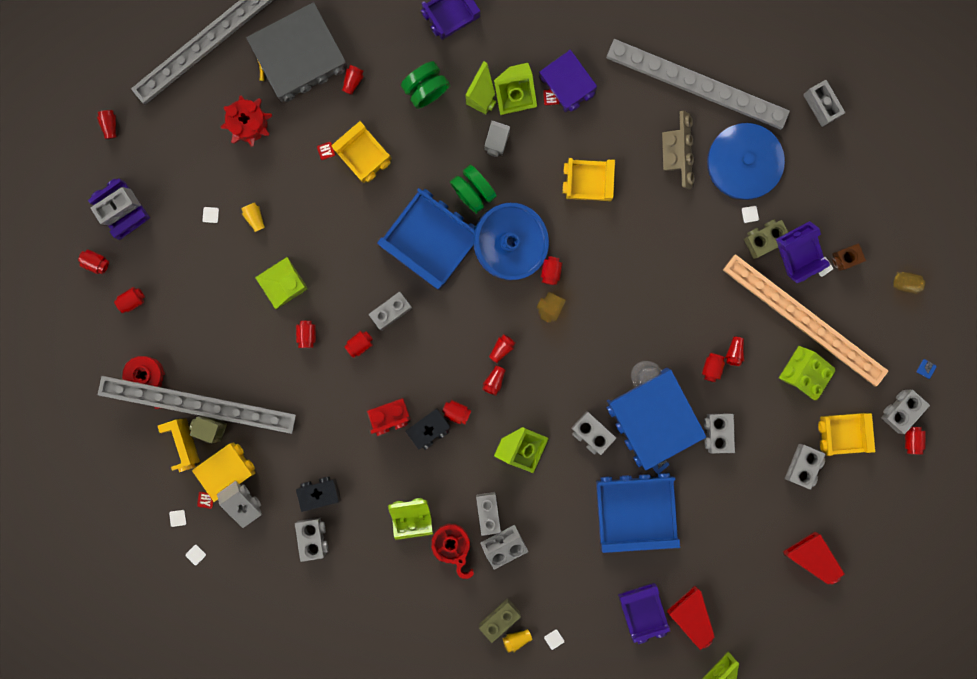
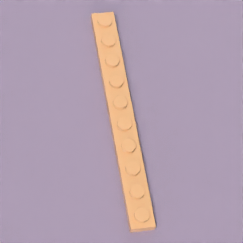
M736 254L724 267L723 271L872 385L878 386L888 373L887 369Z

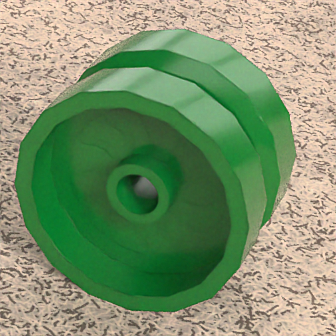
M435 61L418 67L401 83V88L405 94L412 95L410 100L416 109L431 104L450 87L446 77L443 75L439 76L440 69Z
M469 164L463 170V176L467 182L462 177L455 176L450 181V184L463 203L475 214H478L484 208L480 197L485 202L490 203L497 195L479 171Z

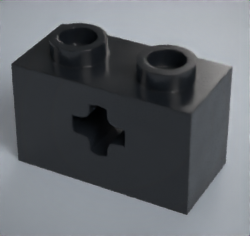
M437 408L405 432L418 450L422 447L426 450L434 444L432 440L437 436L441 439L449 433L448 429L451 426ZM425 426L434 427V430L432 431L433 435H431L430 433H428L427 435L425 434Z
M330 476L320 478L319 483L312 484L311 481L301 483V487L296 489L301 512L341 501L336 478L330 479ZM317 489L318 491H322L323 493L322 495H320V498L318 495H314V492L317 491Z

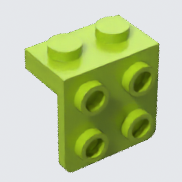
M798 346L779 378L797 387L811 399L818 400L835 373V368L816 352Z
M416 498L411 502L396 501L388 505V510L392 517L395 540L433 535L431 512L427 500Z

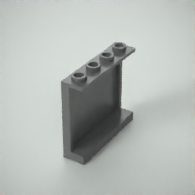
M314 2L246 37L281 102L293 100L298 93H306L312 89V86L323 84L329 80V77L340 75L348 68Z

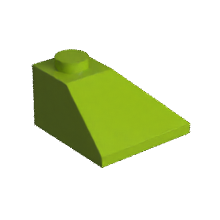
M483 61L465 97L468 106L485 115L488 110H493L497 101L494 100L495 91L488 64Z
M529 63L511 66L494 80L500 115L537 107L533 75Z
M288 257L255 277L275 309L280 308L308 289Z
M522 427L501 439L494 456L510 465L534 473L549 438Z
M727 652L702 679H737L739 663Z

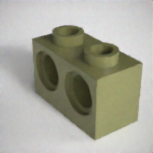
M774 219L764 224L766 228L760 231L756 228L747 233L748 237L744 238V241L753 259L778 248L777 238H774L771 232L772 229H776L779 232V237L788 233L782 220L776 222ZM756 237L762 240L761 247L755 245L754 240Z
M205 416L196 417V419L192 420L189 430H191L190 436L211 444L220 442L227 423Z
M507 598L479 623V629L493 643L521 617V613Z

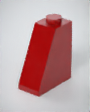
M817 532L810 534L783 551L785 556L828 585L839 582L841 580L840 577L845 575L824 539Z
M694 586L672 605L667 612L701 650L702 648L709 647L715 636L702 593Z

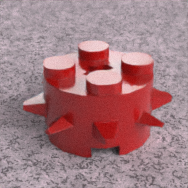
M239 96L238 101L223 108L226 114L225 123L221 125V129H228L232 133L231 143L235 144L242 140L248 142L253 147L254 141L260 139L261 135L269 136V132L266 130L267 120L272 117V114L262 111V100L260 98L253 102L245 100L243 96ZM249 118L250 120H247L248 123L244 124L245 119Z

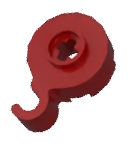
M137 356L126 363L122 379L161 387L165 372L162 364L157 359L148 356ZM141 372L147 373L146 379L140 377Z
M445 524L438 528L432 538L431 548L434 556L441 562L456 564V571L460 578H471L474 575V569H470L468 572H464L461 569L466 563V556L470 548L468 533L457 524ZM448 539H451V541L455 540L454 548L446 546Z

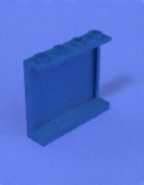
M418 188L417 194L377 244L437 290H440L473 247L476 226L471 223L467 225L463 222L464 218L457 212L451 213L447 210L449 206L441 200L439 202L435 201L432 198L434 196L426 189L422 191Z
M669 368L661 370V374L612 401L607 400L609 406L606 408L610 416H615L618 421L615 424L620 434L624 433L627 438L624 441L630 451L633 449L636 455L633 457L638 467L642 466L645 471L706 438L672 370Z
M659 473L658 477L642 474L639 475V478L631 479V476L628 475L620 476L619 480H612V477H601V481H596L602 553L680 548V540L677 536L674 494L675 477L670 476V473Z

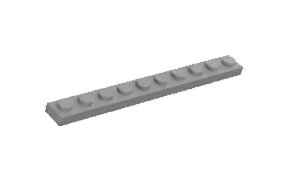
M239 0L133 86L131 90L146 105L273 0Z
M616 39L613 40L606 57L614 62L780 130L784 127L790 112L785 108Z
M101 376L98 390L99 396L291 434L296 414L107 376Z

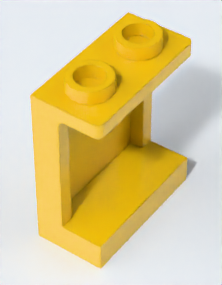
M361 121L331 145L362 183L373 180L378 170H384L391 163L390 160L392 158L389 153L383 149Z
M569 158L568 163H564V174H567V182H563V193H566V199L612 201L615 160L603 162L573 160V158Z
M872 413L820 417L818 422L819 432L822 433L820 449L825 455L875 452Z
M177 419L158 425L159 433L172 431L180 456L181 464L172 466V471L178 469L179 472L195 468V463L200 462L193 437L190 436L191 431L189 430L187 419Z
M234 442L228 444L192 470L213 502L218 501L217 494L233 482L237 481L241 484L256 474L253 463L249 459H245L243 449Z

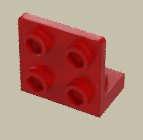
M404 398L367 411L373 427L370 430L371 434L376 433L377 436L388 433L390 427L395 426V429L407 426V421L411 420Z

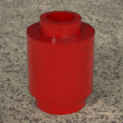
M89 249L85 252L82 251L78 258L80 267L96 274L100 273L103 275L109 266V260H106V257Z
M548 257V260H544L541 273L542 283L557 285V281H560L563 264L559 262L560 258Z
M132 287L117 296L114 303L121 313H128L144 303L145 295L139 288Z
M300 321V325H296V343H298V348H314L316 328L312 321Z
M359 331L347 341L344 347L353 358L359 357L373 346L371 342L373 338L367 331L364 333Z
M710 353L709 357H706L701 374L705 376L704 380L716 382V379H721L725 357Z
M451 400L450 403H445L442 412L445 413L444 418L466 425L471 410L467 409V406Z
M911 427L905 433V449H907V454H923V450L926 447V431H922V427Z

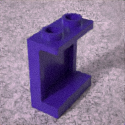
M431 0L428 3L425 1L421 3L422 10L420 11L426 21L430 20L432 24L430 27L436 37L439 35L441 40L480 17V10L474 0Z
M571 50L539 72V78L551 89L563 106L565 113L569 110L573 112L580 106L579 103L584 99L588 101L595 96L597 85Z
M120 178L113 179L107 183L106 188L94 192L88 201L94 206L121 187L129 188V186ZM141 205L108 226L111 229L109 232L114 238L121 240L148 221L150 216Z
M810 221L776 239L787 275L796 283L805 281L808 277L830 266L829 261L823 256L818 236L821 235L820 229Z
M655 583L618 594L634 643H645L649 640L648 638L654 636L661 638L671 631Z

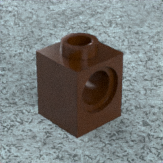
M859 243L832 254V262L839 271L866 261ZM845 253L851 258L849 263L844 260Z

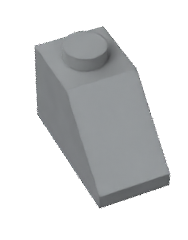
M491 121L484 146L487 154L498 157V155L503 156L510 135V126Z

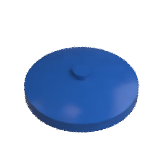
M752 123L736 124L721 132L713 141L707 157L708 172L715 186L727 196L740 200L759 198L772 190L779 182L785 164L782 146L775 135L768 129Z
M504 203L491 208L480 218L475 228L473 244L477 259L486 271L500 279L518 280L532 275L541 267L547 256L549 237L544 222L535 211L522 204Z

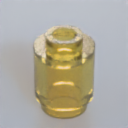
M902 272L896 274L893 285L899 291L918 294L920 291H923L925 280H923L921 275Z

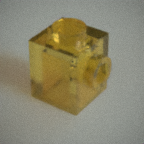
M548 292L545 299L541 298L537 305V309H539L538 314L541 315L540 319L551 323V321L555 322L566 300Z

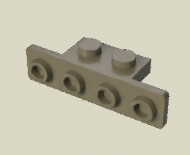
M680 111V130L662 132L663 170L681 169L682 187L692 189V184L695 180L692 172L694 157L691 153V146L693 145L691 127L693 120L690 113Z

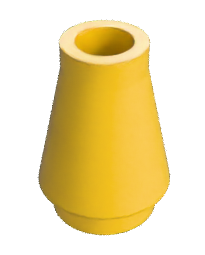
M255 202L241 208L243 217L253 228L254 232L265 228L260 208Z
M527 629L506 634V637L502 639L507 652L513 651L514 653L531 641L532 636Z

